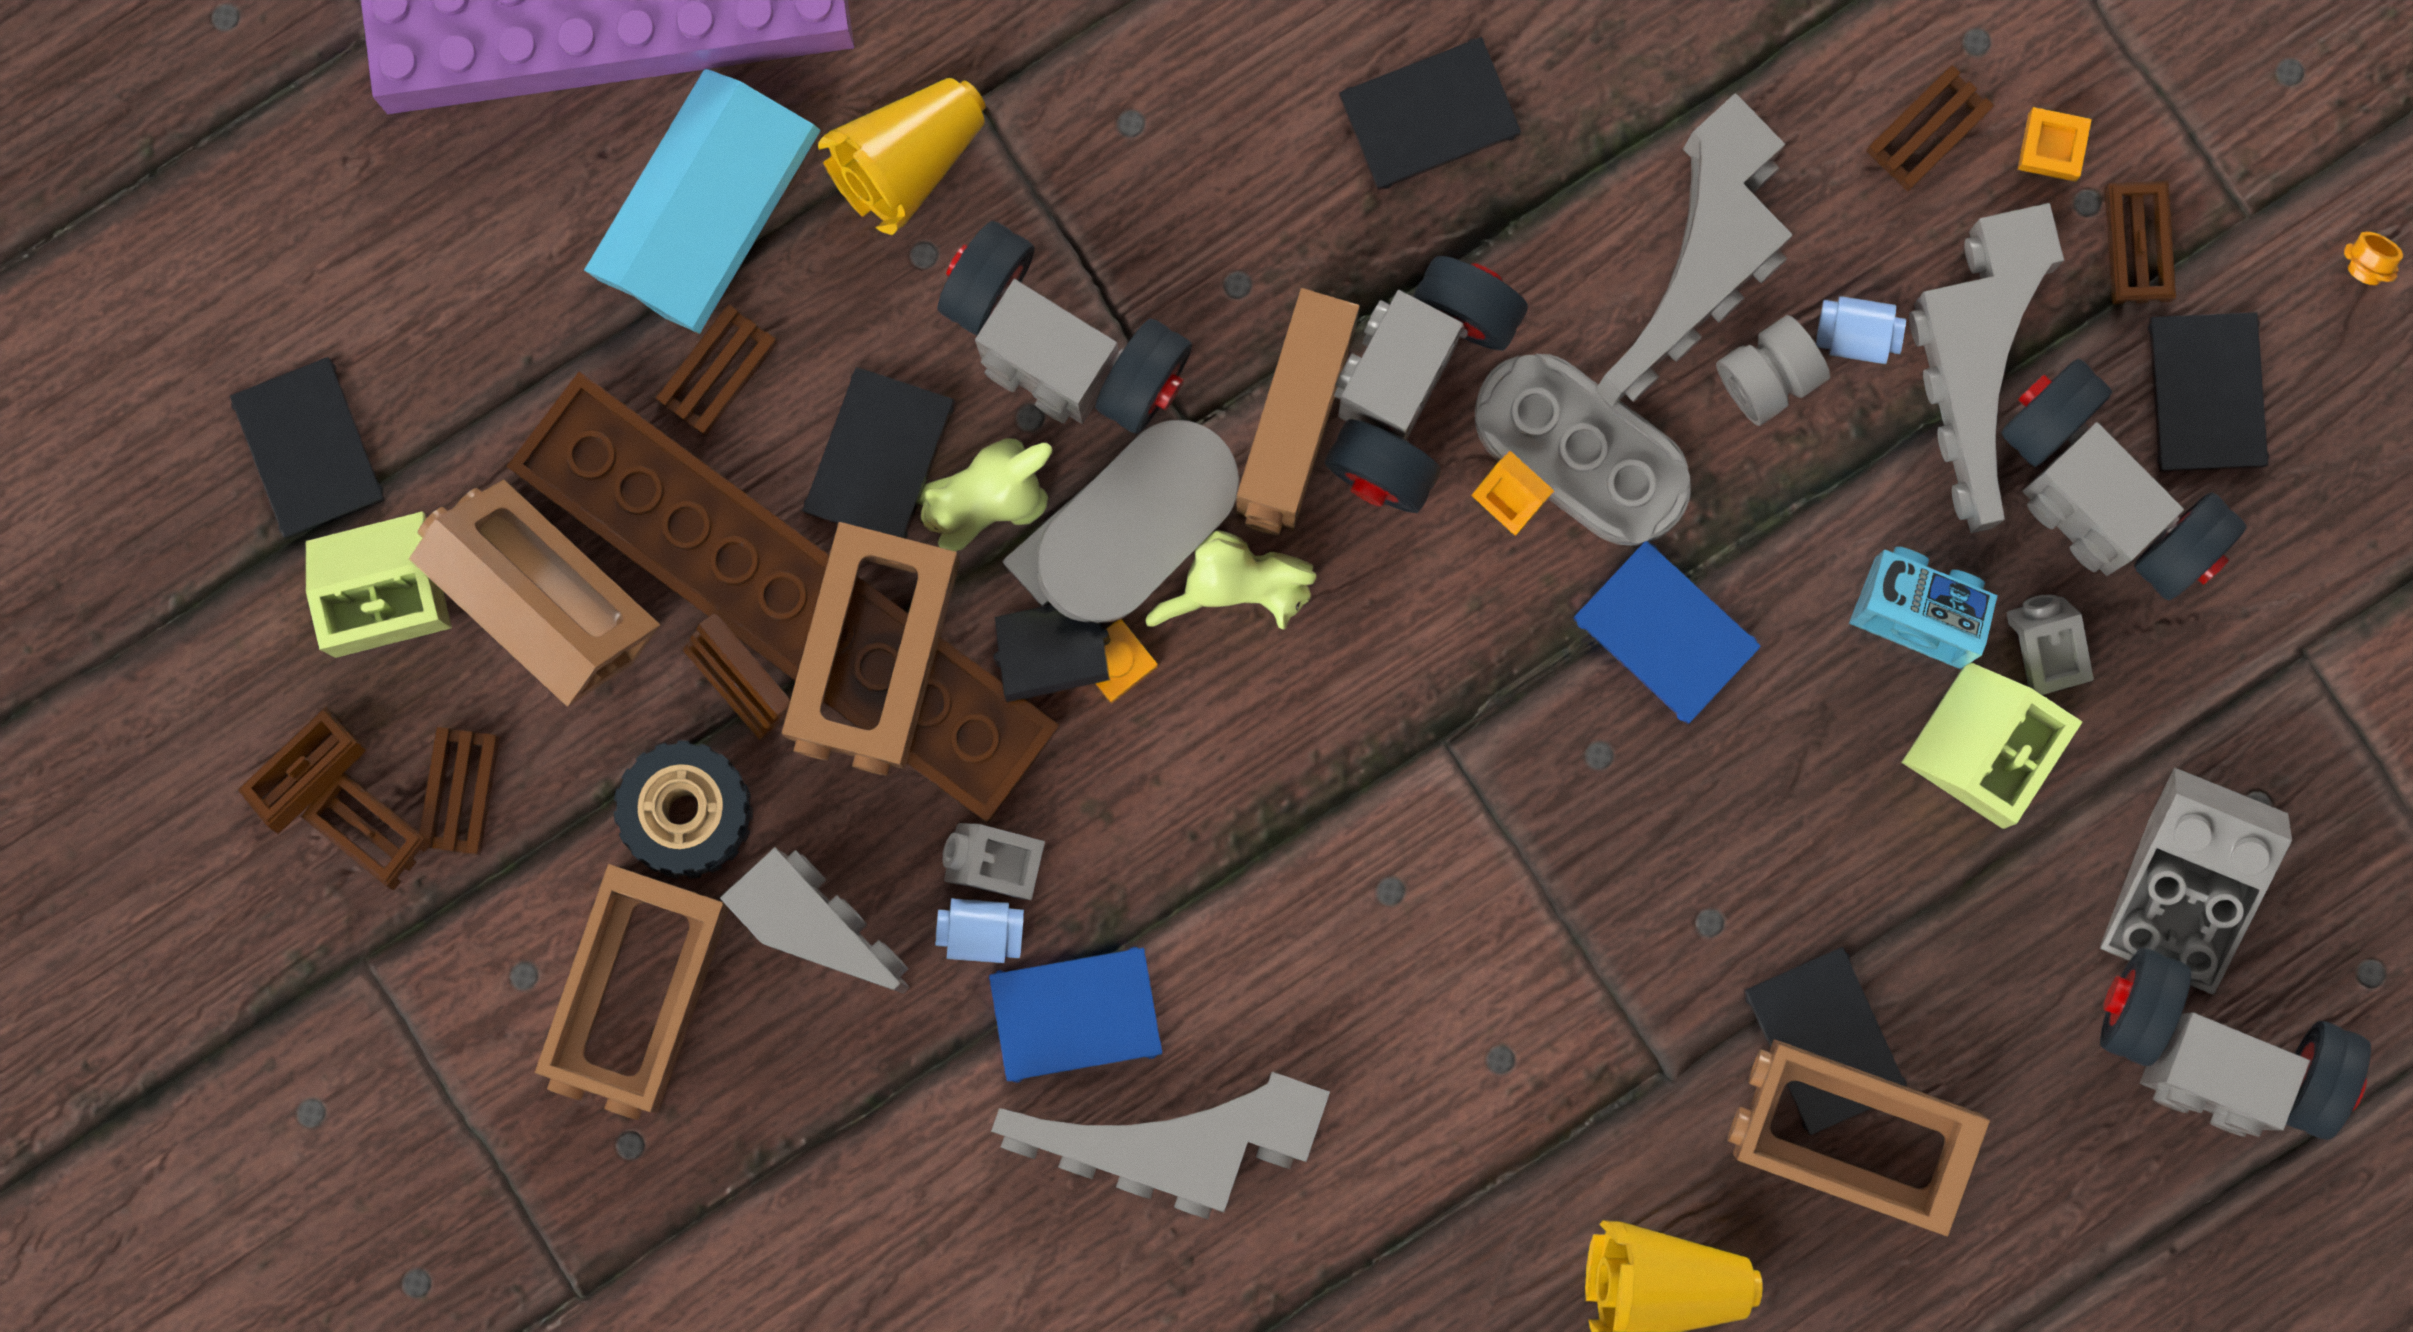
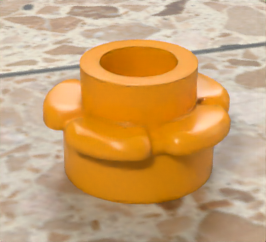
M2366 231L2359 235L2354 244H2347L2344 248L2345 257L2351 260L2347 267L2348 271L2359 281L2375 286L2379 285L2381 281L2392 282L2397 278L2398 265L2403 258V252L2388 238Z

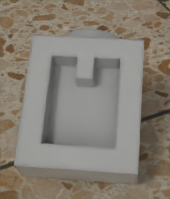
M2055 595L2035 596L2026 600L2023 603V607L2007 612L2008 624L2019 636L2028 687L2044 695L2094 680L2082 614L2064 597H2057Z
M958 823L955 833H952L947 839L943 851V865L946 868L944 881L956 885H967L1022 900H1032L1045 841L981 824Z

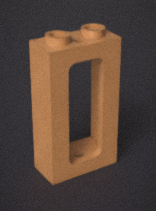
M1304 288L1300 289L1237 493V514L1247 517L1245 525L1249 528L1271 535H1279L1281 527L1292 531L1295 529L1335 399L1334 394L1338 387L1335 384L1345 366L1355 334L1359 305Z
M505 480L500 481L483 492L478 488L472 489L449 511L444 507L438 508L427 517L418 529V534L422 539L409 560L567 707L631 666L660 626L653 617Z
M842 522L838 523L781 733L788 740L796 741L793 752L829 761L831 751L854 756L852 767L888 776L890 766L905 769L961 561L957 552ZM863 560L918 574V581L880 722L872 730H863L826 720L821 712L859 567Z
M608 864L535 1070L536 1074L550 1078L547 1090L582 1101L585 1090L608 1098L604 1109L635 1120L640 1119L642 1110L659 1113L730 910L725 903ZM642 903H648L685 916L689 921V931L641 1068L636 1075L625 1076L589 1063L585 1058V1048L634 909Z
M1775 1039L1769 1052L1762 1049L1759 1050L1748 1080V1084L1756 1086V1090L1749 1109L1738 1108L1727 1141L1736 1144L1733 1155L1738 1161L1948 1237L1990 1120L1980 1113ZM1790 1081H1800L1940 1132L1944 1137V1146L1931 1182L1924 1188H1916L1774 1136L1770 1125L1784 1086Z

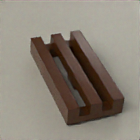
M1953 65L1929 86L1866 150L1907 192L1944 158L1995 106L1987 98L1983 100L1976 93L1977 88L1970 81L1966 83L1959 76L1961 72ZM1947 87L1955 93L1893 156L1884 150ZM1966 103L1973 111L1908 173L1901 165Z
M2169 182L2109 183L2105 187L2112 304H2124L2128 301L2148 303L2152 300L2172 302L2176 298ZM2143 195H2153L2159 286L2149 287ZM2122 196H2129L2135 287H2128Z
M728 304L657 395L656 399L706 437L778 342L773 336L767 332L765 333L754 322L745 318L738 310ZM735 325L739 328L683 402L680 403L676 400L731 327ZM751 337L757 342V345L701 417L693 412Z
M714 613L699 623L696 628L697 631L692 634L689 639L690 642L684 646L683 651L757 738L761 740L775 730L785 716L790 699L721 618Z
M325 707L250 777L238 791L271 830L279 834L367 750L354 738L350 730L342 724L338 716ZM331 732L333 733V734H332L329 738H327L310 756H308L307 758H305V757H306L313 749H315ZM288 774V776L274 790H272L264 799H262L277 783H279Z
M443 727L436 728L420 833L432 842L428 848L481 856L499 736L465 730H451ZM452 742L458 743L444 835L441 838L436 837ZM472 745L480 746L482 750L467 841L457 840Z
M345 772L317 797L301 816L376 879L392 890H395L402 882L398 877L404 869L410 871L417 863L413 858L419 850L425 852L432 844L425 836ZM342 788L404 837L407 841L403 846L399 848L341 801L337 795ZM326 808H331L391 857L392 860L386 867L381 865L321 816Z

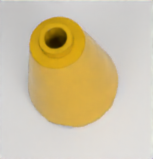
M946 78L829 131L818 142L819 150L829 148L832 155L823 164L838 190L862 217L870 211L874 212L883 220L875 228L882 233L893 235L907 224L984 126L985 120L982 111L986 108L985 102L980 93L969 82L962 81L959 83L952 78Z
M1603 1220L1599 1225L1606 1231L1605 1235L1593 1234L1586 1264L1585 1294L1586 1301L1597 1302L1600 1320L1588 1319L1591 1332H1684L1744 1320L1750 1315L1752 1307H1758L1761 1302L1763 1290L1761 1274L1758 1270H1753L1752 1264L1747 1257L1621 1221Z

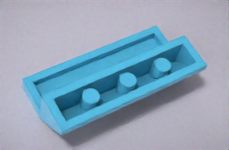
M705 68L584 271L598 281L634 296L665 319L700 334L821 130L811 122L741 81Z

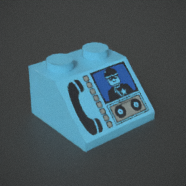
M1895 547L1893 553L1884 549L1873 561L1849 624L1959 669L1982 656L1987 643L1998 595L1983 590L1985 582L1972 574L1960 570H1951L1950 575H1946L1927 567L1929 559L1918 552L1903 547Z

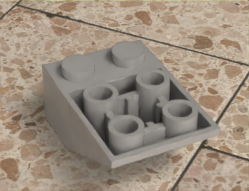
M2174 767L2148 820L2100 944V949L2129 961L2140 948H2147L2161 953L2167 958H2173L2190 967L2191 986L2214 995L2292 842L2288 813Z
M774 847L720 897L728 908L764 945L903 994L910 988L901 978L908 970L907 966L880 940L873 946L870 945L859 933L867 926V923L843 898L841 899L836 895L830 901L821 892L819 887L827 880L803 854L800 855L796 850L788 856Z

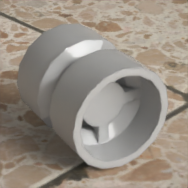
M1789 315L1784 316L1759 333L1758 348L1751 345L1747 347L1739 346L1716 363L1719 376L1730 396L1746 417L1757 426H1761L1789 406V393L1803 398L1831 378L1829 368L1817 345L1800 323Z

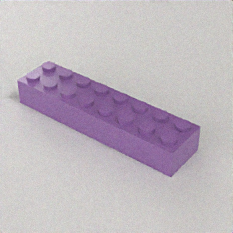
M361 0L372 95L387 114L855 48L848 0Z

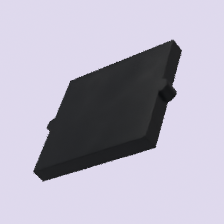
M1052 605L994 617L999 651L993 655L996 666L1001 668L1006 702L1110 680L1105 645L1110 643L1108 631L1103 629L1102 622L1089 621L1087 623L1073 620L1060 613Z

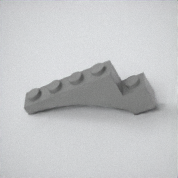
M1736 93L1692 132L1683 148L1691 157V186L1688 218L1680 255L1666 293L1650 323L1634 345L1605 374L1596 388V391L1611 407L1625 395L1633 402L1638 399L1659 378L1653 369L1668 355L1675 362L1679 361L1701 340L1702 336L1696 331L1699 326L1711 315L1720 323L1745 299L1738 290L1753 277L1762 284L1787 260L1781 251L1793 236L1792 233L1753 194L1762 188L1780 169L1774 161L1785 146V143Z
M2050 203L1980 218L1969 231L1971 238L1965 239L1964 246L1970 271L1973 274L1980 273L1981 279L1925 291L1914 303L1915 311L1909 313L1913 340L1917 347L1924 345L1930 367L1923 371L1926 394L1931 404H1939L1944 426L1938 427L1937 430L1940 451L1945 462L1953 461L1958 484L1952 485L1954 508L1960 520L1967 519L1970 533L1995 528L2005 520L1997 478L1996 424L1999 393L2008 353L2022 315L2044 275L2053 273L2064 261Z
M1271 1072L1268 1084L1249 1094L1215 1108L1171 1120L1134 1125H1079L1043 1120L999 1108L991 1132L1004 1136L1001 1148L1033 1159L1036 1158L1039 1148L1062 1156L1058 1166L1061 1169L1093 1179L1096 1168L1120 1176L1116 1188L1151 1199L1155 1188L1177 1196L1174 1208L1209 1219L1212 1208L1221 1212L1225 1211L1248 1142L1259 1146L1256 1158L1287 1169H1291L1294 1158L1307 1161L1330 1092Z

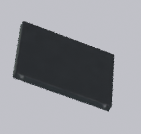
M1482 37L1470 39L1467 43L1357 86L1347 87L1344 91L1339 92V97L1377 190L1389 189L1396 183L1506 140H1514L1516 136L1521 135V130Z
M2257 312L2160 316L2149 319L2148 331L2151 341L2159 472L2262 468L2268 466L2269 453L2267 452L2259 341L2260 321L2258 320Z
M329 357L230 395L231 407L237 414L279 524L278 530L286 540L385 501L383 487L378 483L336 374V365Z
M856 367L850 377L849 387L808 497L804 500L802 511L805 514L835 524L842 522L907 539L908 529L948 421L954 412L956 401L952 398Z
M1843 947L1744 990L1746 1003L1751 1006L1769 1048H1771L1775 1039L1907 1087V1081L1899 1071L1851 966L1850 956ZM1790 1081L1786 1084L1803 1120L1802 1126L1809 1135H1813L1872 1108L1800 1081Z

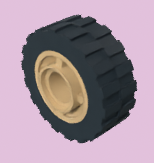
M677 741V744L672 745L663 743L655 746V750L647 754L643 752L635 759L637 762L630 769L627 768L621 777L623 782L620 789L616 788L614 800L617 802L616 811H613L614 820L619 826L621 832L619 836L622 842L646 867L655 872L663 873L667 877L678 879L679 876H687L689 879L700 878L701 874L709 871L713 874L722 869L721 865L730 859L732 861L739 853L738 848L743 841L746 842L750 833L748 830L749 820H753V809L749 803L751 795L741 774L721 753L718 754L711 747L701 743L699 746L692 745L689 741ZM682 796L697 798L698 812L693 820L683 825L671 823L669 810L676 799Z

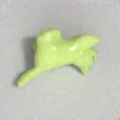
M1005 438L981 449L968 469L953 476L925 484L918 502L923 506L921 523L929 531L942 533L938 540L940 548L955 552L965 548L984 528L995 521H1011L1014 525L1032 523L1047 508L1048 495L1044 489L1039 487V482L1034 472L1043 467L1052 453L1051 445L1040 443L1025 450L1022 442L1017 439Z
M1215 530L1194 550L1195 559L1187 575L1185 593L1179 597L1159 603L1147 615L1145 621L1147 626L1153 627L1170 618L1197 610L1202 606L1223 607L1241 603H1260L1274 614L1278 627L1284 630L1290 618L1295 616L1303 605L1310 600L1311 593L1307 585L1314 583L1316 573L1312 572V564L1286 554L1269 552L1262 556H1254L1249 550L1248 544L1241 537L1225 531Z

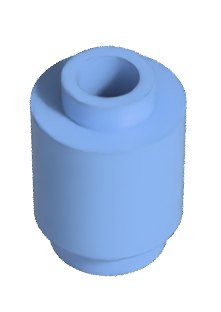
M1839 296L1838 302L1823 300L1816 345L1818 348L1830 349V356L1886 364L1889 353H1901L1906 319L1895 317L1896 305L1842 296Z
M951 898L950 910H938L935 946L947 947L946 959L1004 963L1005 957L1020 958L1024 910L1009 909V903Z

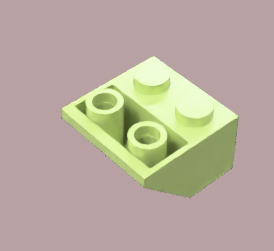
M424 512L306 541V594L319 650L337 658L452 628L443 590L409 560L422 539L418 534V529L426 520Z
M1969 663L1962 668L1901 763L2002 829L2018 823L2082 724V721L2032 688L1974 663Z

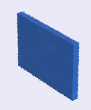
M1647 540L1573 618L1581 629H1585L1674 711L1679 720L1684 721L1686 724H1689L1761 647L1754 636L1746 633L1657 550L1655 545L1650 544Z
M1131 947L1129 950L1008 972L999 970L989 975L1007 1082L1013 1081L1018 1083L1025 1078L1143 1057L1154 1059L1157 1055L1162 1054L1144 948Z

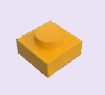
M2033 107L2028 113L2017 170L2076 182L2081 176L2092 119Z
M1509 451L1495 465L1471 496L1516 536L1554 493V490L1514 453Z
M1122 619L1117 620L1106 629L1110 637V643L1105 645L1110 680L1095 683L1111 704L1158 668L1156 661Z

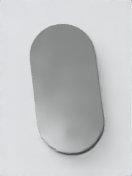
M1551 354L1517 356L1505 360L1494 368L1483 382L1475 405L1477 433L1483 446L1494 459L1499 462L1509 451L1514 453L1554 490V493L1549 497L1551 502L1606 541L1620 545H1641L1645 541L1652 542L1662 537L1677 524L1688 506L1691 483L1684 454L1672 439L1620 400L1611 407L1596 391L1598 386L1596 382L1557 356Z
M1184 420L1164 421L1149 427L1138 435L1051 522L1042 534L1037 550V576L1040 588L1051 605L1063 615L1073 620L1087 623L1089 621L1106 623L1120 620L1141 605L1223 522L1232 510L1237 498L1239 476L1235 459L1225 442L1210 429Z

